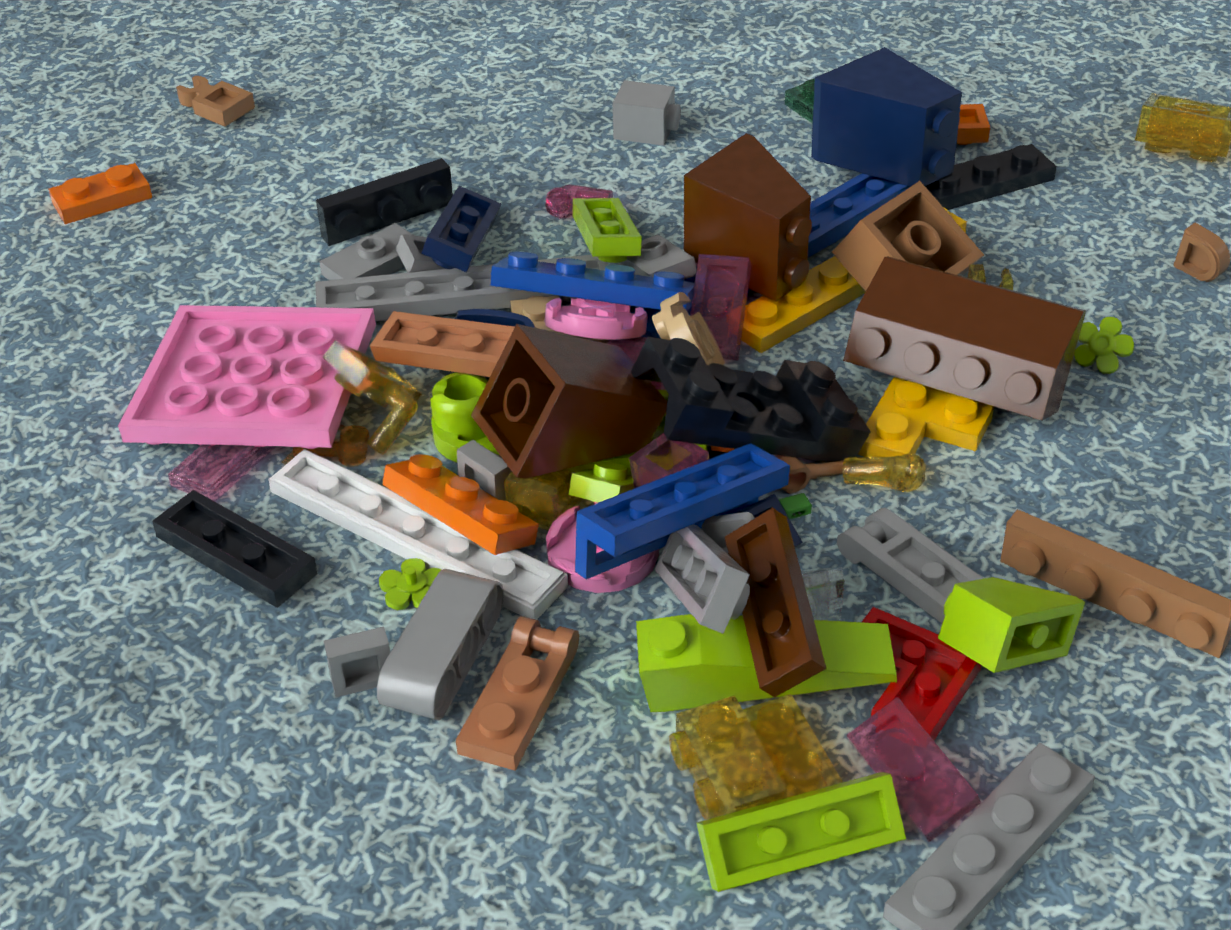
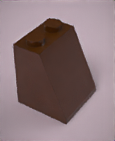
M746 133L684 175V251L694 257L695 263L777 302L792 289L799 287L805 281L809 272L807 258L808 240L812 228L810 219L811 196L754 136Z
M516 324L471 416L517 478L527 479L646 450L655 431L662 422L667 410L668 401L649 380L633 377L631 370L634 362L619 346Z

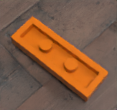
M418 454L411 456L409 460L385 465L382 485L490 553L497 555L535 544L539 527L537 522L518 512V507L513 503L498 500L480 489V485L476 481L460 477L445 468L438 458Z

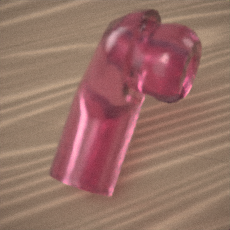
M573 184L555 187L547 193L545 207L547 212L554 217L568 218L573 216V198H613V191Z

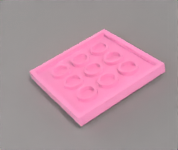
M180 305L118 425L122 441L124 443H147L150 445L164 443L198 444L200 446L244 445L256 448L265 446L302 447L306 449L318 447L331 448L376 326L374 309Z

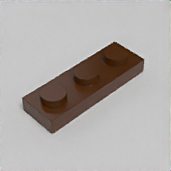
M771 508L725 536L729 556L750 574L746 582L750 586V592L745 608L742 611L759 688L776 697L827 668L787 517L775 508Z

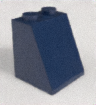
M885 47L815 77L811 157L819 162L903 185L912 186L921 181L924 186H927L954 172L962 92Z

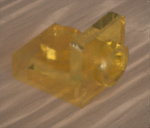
M565 469L527 479L517 478L511 472L504 480L506 501L516 505L518 512L537 522L539 528L549 531L553 521L566 510L578 506L583 499L569 495L571 476L574 472Z

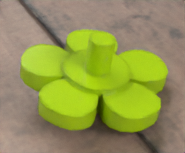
M1115 317L1103 318L1099 325L1100 331H1098L1094 323H1083L1078 339L1082 345L1078 346L1074 353L1076 362L1081 366L1088 367L1096 361L1099 372L1103 374L1116 372L1119 368V360L1116 355L1120 357L1130 356L1134 351L1133 338L1127 334H1120L1123 326L1121 321Z
M410 558L402 562L401 572L393 569L384 571L379 577V587L382 591L386 592V605L394 610H403L413 601L414 607L418 608L441 569L430 568L426 570L423 560Z

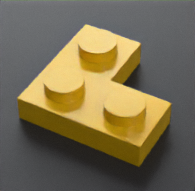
M893 377L866 423L871 433L858 455L907 469L924 437L976 451L992 421L994 406Z

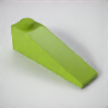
M692 614L636 621L639 674L650 712H668L775 698L759 688L743 615H740L735 620L730 618L724 634L700 625ZM814 620L827 669L776 697L897 682L888 624Z

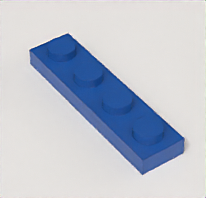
M510 252L508 257L492 266L490 286L661 310L660 303L679 292H683L691 300L683 305L686 311H688L696 303L698 283L685 282L684 275L675 272H655L654 277L635 275L634 268L624 265H607L605 270L586 268V262L579 259L561 258L557 259L556 264L538 261V255L534 253Z

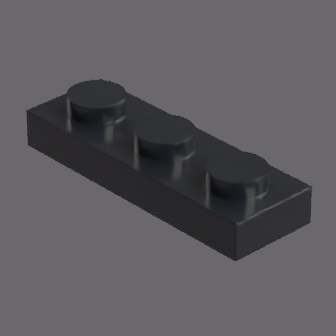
M1033 144L1020 145L1011 150L989 156H979L974 160L956 164L952 174L925 187L942 207L950 210L1053 181L1057 166Z
M441 158L317 199L316 206L321 237L328 246L394 223L446 207L453 196L450 166Z
M195 490L189 492L152 521L157 538L276 608L318 574L314 557Z

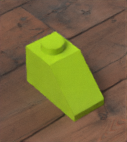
M995 577L956 583L944 605L945 617L938 639L993 673L1067 656L1085 601L1076 596Z

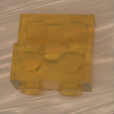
M1151 93L1142 106L1135 141L1145 142L1144 148L1149 151L1171 153L1172 148L1190 151L1189 157L1193 159L1216 162L1218 156L1227 157L1230 150L1231 107Z
M791 694L745 709L741 708L734 695L676 713V732L669 735L671 753L680 771L689 769L695 781L693 783L695 800L705 820L843 783Z

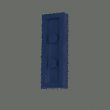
M458 186L427 236L421 254L431 257L437 265L445 269L456 268L467 273L497 217L501 203Z

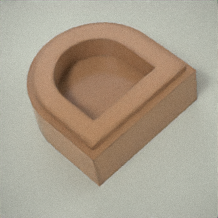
M1196 222L1186 228L1174 267L1200 281L1206 282L1214 280L1225 272L1230 264V253L1225 242L1219 236Z

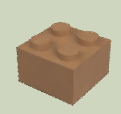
M918 181L861 219L832 251L865 291L886 256L958 276H963L984 256L981 250L921 181Z

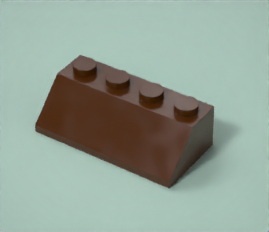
M886 256L855 310L843 361L1043 421L1059 411L1086 310Z

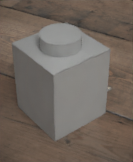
M624 80L613 101L614 139L664 146L671 130H678L681 118L680 104H675V86Z

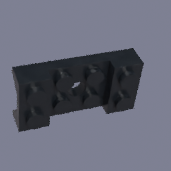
M647 337L631 370L634 378L662 382L668 393L664 434L667 440L737 449L752 443L769 454L825 462L847 460L849 464H852L871 433L858 413L856 404L848 398L835 379L836 375L833 370L817 361L802 363L784 360L776 376L765 371H755L752 373L733 370L718 363L707 365L695 344L685 339L673 338L665 340Z

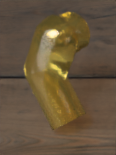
M911 453L902 456L847 457L843 462L842 474L847 485L876 484L898 491L911 492L919 488L925 481L926 464L920 456Z

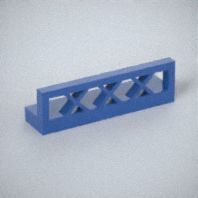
M750 443L578 510L576 519L575 572L587 580L665 547L670 534L693 524L702 529L701 526L707 518L734 514L758 502L760 496L787 486L789 483L790 465ZM596 545L602 548L603 551L596 553Z

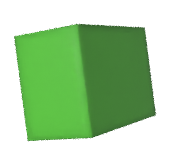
M804 493L778 499L789 519L811 514L812 504Z

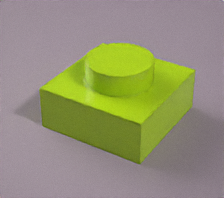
M595 462L593 469L572 473L569 495L599 503L645 485L646 479L627 475L628 468L624 465L612 462Z

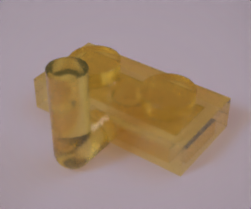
M335 340L323 356L338 371L334 379L342 387L358 397L364 393L382 407L387 408L388 405L393 407L367 441L371 448L385 455L417 412V400L422 394L390 365L375 361V358Z

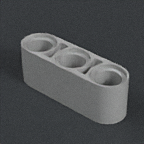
M446 568L441 570L381 669L377 684V700L379 704L434 720H441L499 618L504 592L502 584L498 581Z

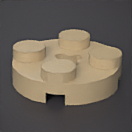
M679 292L660 303L661 311L653 315L652 320L661 339H685L695 344L707 365L711 363L725 364L718 344L700 312L690 316L683 307V305L691 301L685 293Z

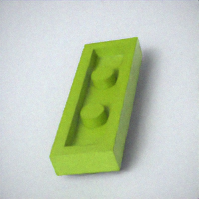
M573 198V218L592 257H598L603 262L620 263L626 261L627 256H641L642 236L619 198Z
M885 772L875 773L696 822L712 889L717 892L906 839L892 776Z

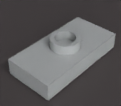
M394 223L370 236L361 238L358 242L319 261L321 275L328 280L392 274L404 267L396 251L401 234H413L397 223Z
M658 234L642 240L641 256H627L626 261L619 263V265L634 268L635 275L654 277L655 272L666 271L682 274L685 280L698 273L694 257Z

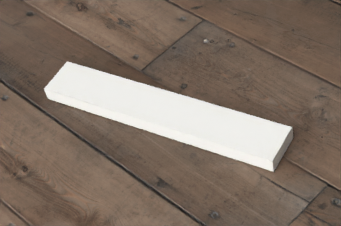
M306 449L302 450L268 479L272 493L405 559H421L424 561L426 569L439 568L443 570L446 568L500 582L504 590L502 606L521 616L537 620L568 588L567 573L516 549L494 555L392 490Z

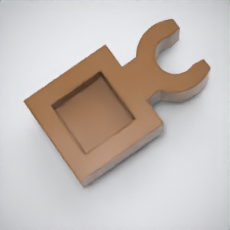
M195 75L192 77L194 88H186L182 85L176 87L181 105L193 107L194 114L224 127L255 108L253 93L224 81L212 86L205 77Z

